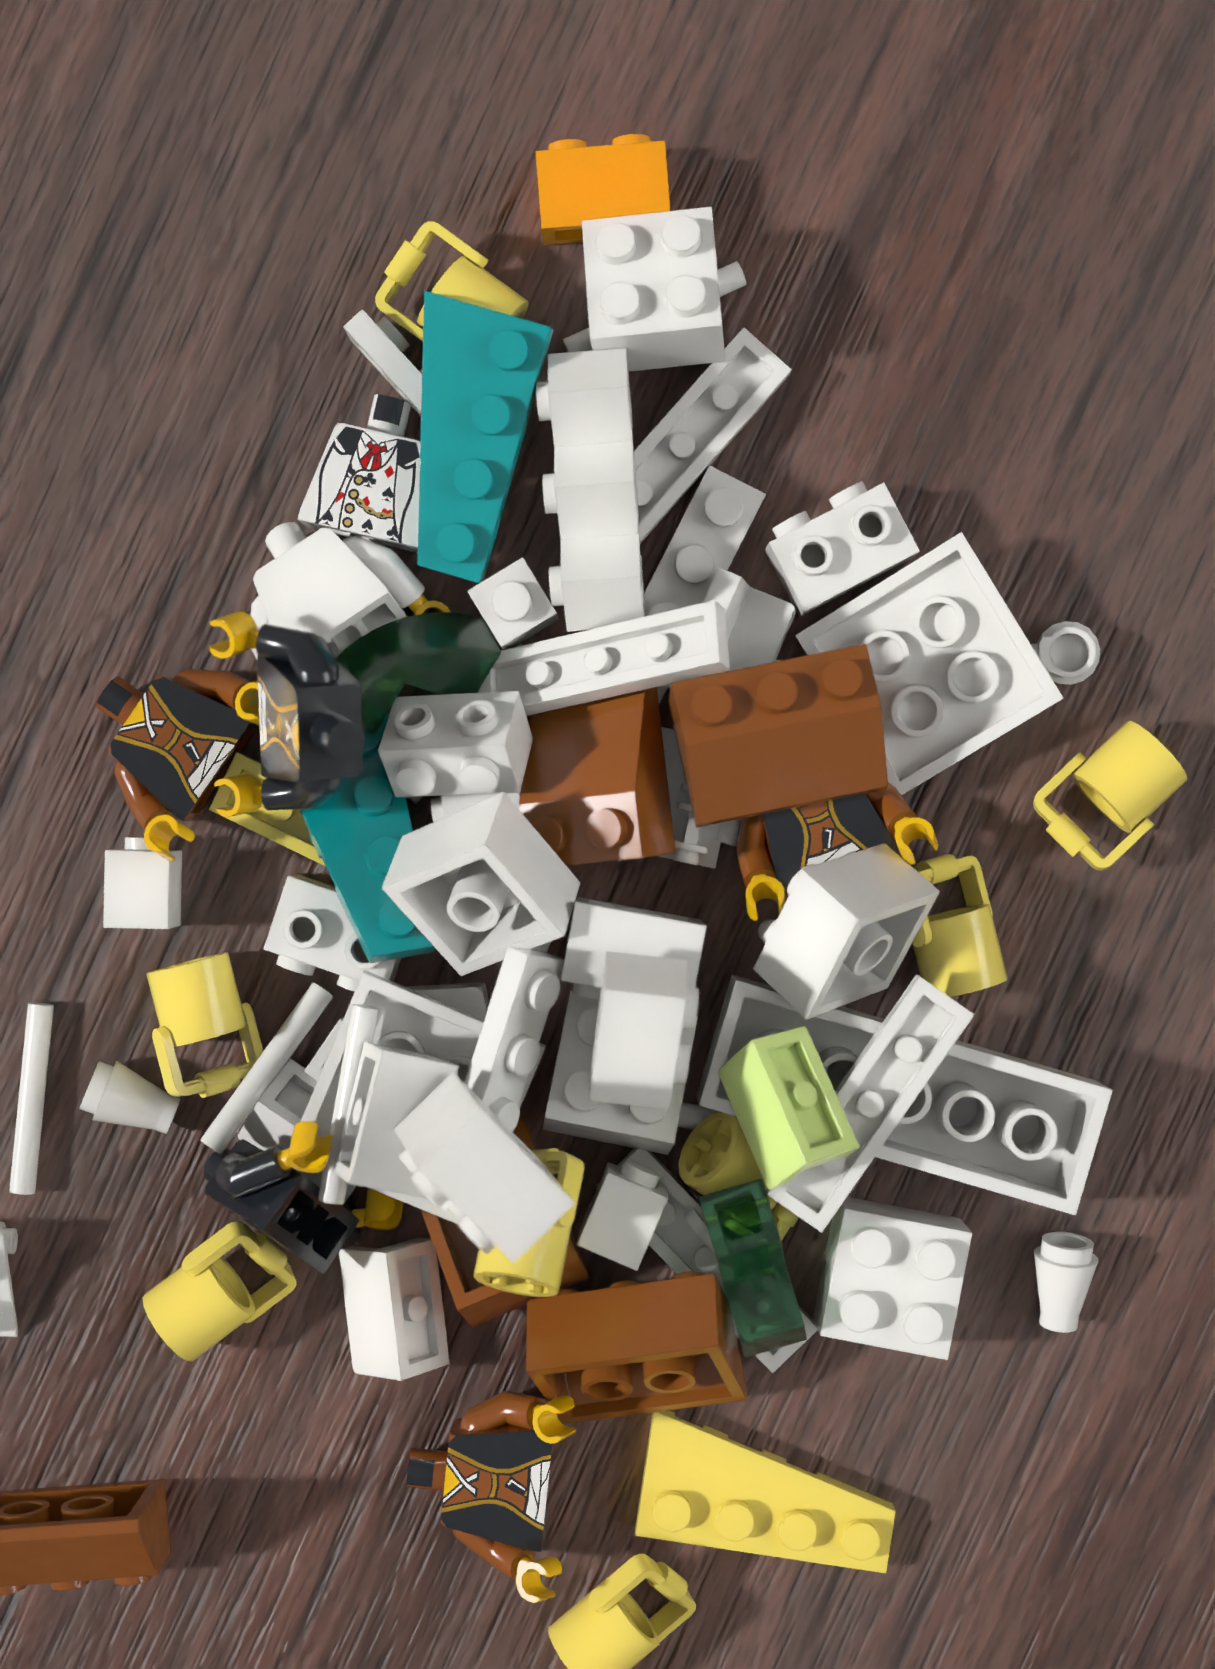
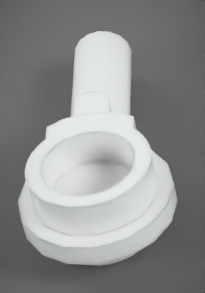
M1064 621L1054 624L1042 633L1037 643L1031 644L1053 682L1057 684L1071 685L1082 682L1094 672L1099 663L1100 647L1097 637L1088 627L1078 622Z

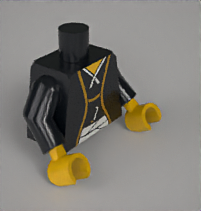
M235 612L211 621V626L223 628L230 639L209 646L210 652L217 658L226 659L252 648L257 651L261 775L266 777L262 784L259 779L250 774L217 780L214 786H229L234 791L236 798L234 806L218 808L217 813L223 817H232L257 811L262 804L266 810L314 809L321 807L340 789L342 778L359 776L363 769L362 750L364 748L365 736L362 730L361 688L359 681L336 661L326 640L315 633L271 624H263L258 629L255 620L245 612Z
M302 1121L297 1123L293 1129L289 1149H284L282 1146L277 1145L263 1151L243 1139L236 1142L231 1150L226 1148L221 1155L216 1151L213 1152L204 1167V1177L208 1181L205 1194L243 1222L264 1234L267 1238L322 1274L328 1269L348 1237L360 1234L362 1226L378 1230H392L401 1221L403 1202L371 1188L367 1189L365 1209H356L353 1203L346 1205L329 1204L318 1200L320 1188L297 1171L319 1173L324 1170L328 1162L333 1136L317 1137L319 1125L316 1122Z

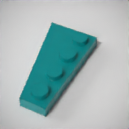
M424 291L417 565L481 583L485 579L535 399L536 384L540 381L554 329L428 291Z
M387 704L361 708L365 743L362 750L363 769L359 776L342 778L340 789L321 807L299 809L309 830V837L319 858L323 859L334 882L336 894L369 963H376L433 953L435 947L382 889L402 836L413 831L406 797H395L378 752L389 717Z

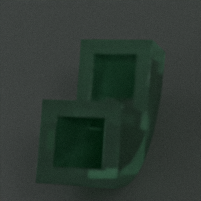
M435 612L404 617L380 626L357 639L335 659L359 681L361 688L362 730L375 735L405 683L440 695L477 693L500 656L501 651L482 618L453 612Z
M762 1178L698 1197L744 1357L747 1358L807 1340L804 1322L786 1268L781 1238Z

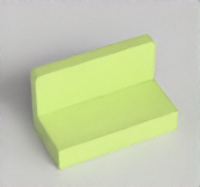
M806 1026L751 1040L719 1068V1077L768 1189L772 1190L781 1187L806 1169L845 1158L860 1148Z

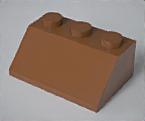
M866 644L671 683L668 706L696 828L884 790L888 787L882 707Z
M687 1271L678 1273L669 1280L648 1283L623 1280L605 1289L584 1292L574 1289H560L556 1296L527 1299L526 1372L547 1402L559 1396L567 1395L572 1397L574 1408L557 1414L562 1424L747 1400V1388L730 1303L715 1273L704 1274Z
M165 1479L0 1491V1595L17 1593L25 1589L27 1585L47 1583L51 1584L53 1590H74L87 1585L90 1580L114 1579V1583L120 1586L138 1585L151 1580L154 1575H158L171 1554Z

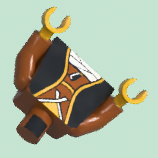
M185 669L173 679L158 675L145 694L117 676L105 687L96 703V707L123 725L108 748L109 752L117 759L114 770L115 777L130 812L145 831L144 842L147 848L169 862L175 860V857L169 852V844L174 836L178 834L190 843L195 838L194 831L177 821L175 816L182 821H195L219 787L214 786V783L225 777L236 752H243L260 727L258 683L250 682L230 671Z
M889 782L887 789L742 818L735 850L743 881L747 888V914L751 920L758 921L756 903L767 898L777 902L780 914L785 905L784 889L788 888L792 878L803 867L809 864H820L842 857L851 851L858 852L884 843L889 847H893L895 845L891 836L895 837L901 857L908 864H915L914 855L908 847L909 843L913 840H928L931 843L932 849L934 851L938 850L939 845L932 825L927 820L917 817L896 787Z
M503 1391L469 1408L462 1418L453 1420L448 1451L411 1448L407 1487L444 1491L441 1524L451 1528L455 1538L487 1563L511 1579L516 1580L520 1595L526 1601L536 1603L555 1597V1592L547 1589L542 1584L540 1574L552 1577L562 1572L561 1562L557 1558L549 1556L535 1560L532 1551L541 1552L552 1444L576 1432L575 1427H566L560 1423L557 1414L574 1408V1401L572 1397L567 1395L559 1396L547 1402L541 1397Z

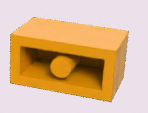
M628 134L614 138L612 145L587 147V143L583 140L564 139L549 144L548 150L535 151L543 245L583 242L582 221L670 211L665 141L651 142L650 137L647 135Z

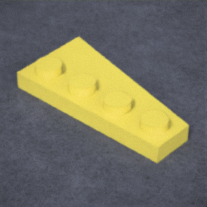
M672 1411L653 1412L635 1526L636 1536L872 1572H887L896 1512L893 1503L819 1472L813 1474L786 1462L785 1458L762 1449L760 1452L729 1439L727 1434L708 1426H697L676 1417Z

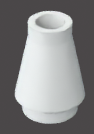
M99 1061L79 1109L94 1114L93 1121L153 1129L167 1134L181 1098L166 1093L118 1061H116L114 1066Z
M1049 1232L1042 1236L1041 1246L1034 1250L1040 1302L1039 1324L1042 1327L1062 1333L1077 1330L1079 1315L1098 1264V1258L1093 1254L1094 1243L1090 1239L1069 1232Z

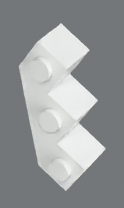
M626 348L548 354V381L537 382L536 397L539 421L551 420L554 440V473L543 474L542 478L545 513L558 514L561 538V566L549 567L552 606L564 605L567 632L590 630L645 617Z

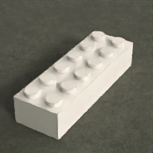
M732 974L696 1094L699 1106L736 1116L719 1077V1068L751 1040L806 1026L834 1090H836L885 1019L841 1006L806 1020L770 985ZM956 1040L875 1157L1076 1215L1113 1090L1096 1080Z

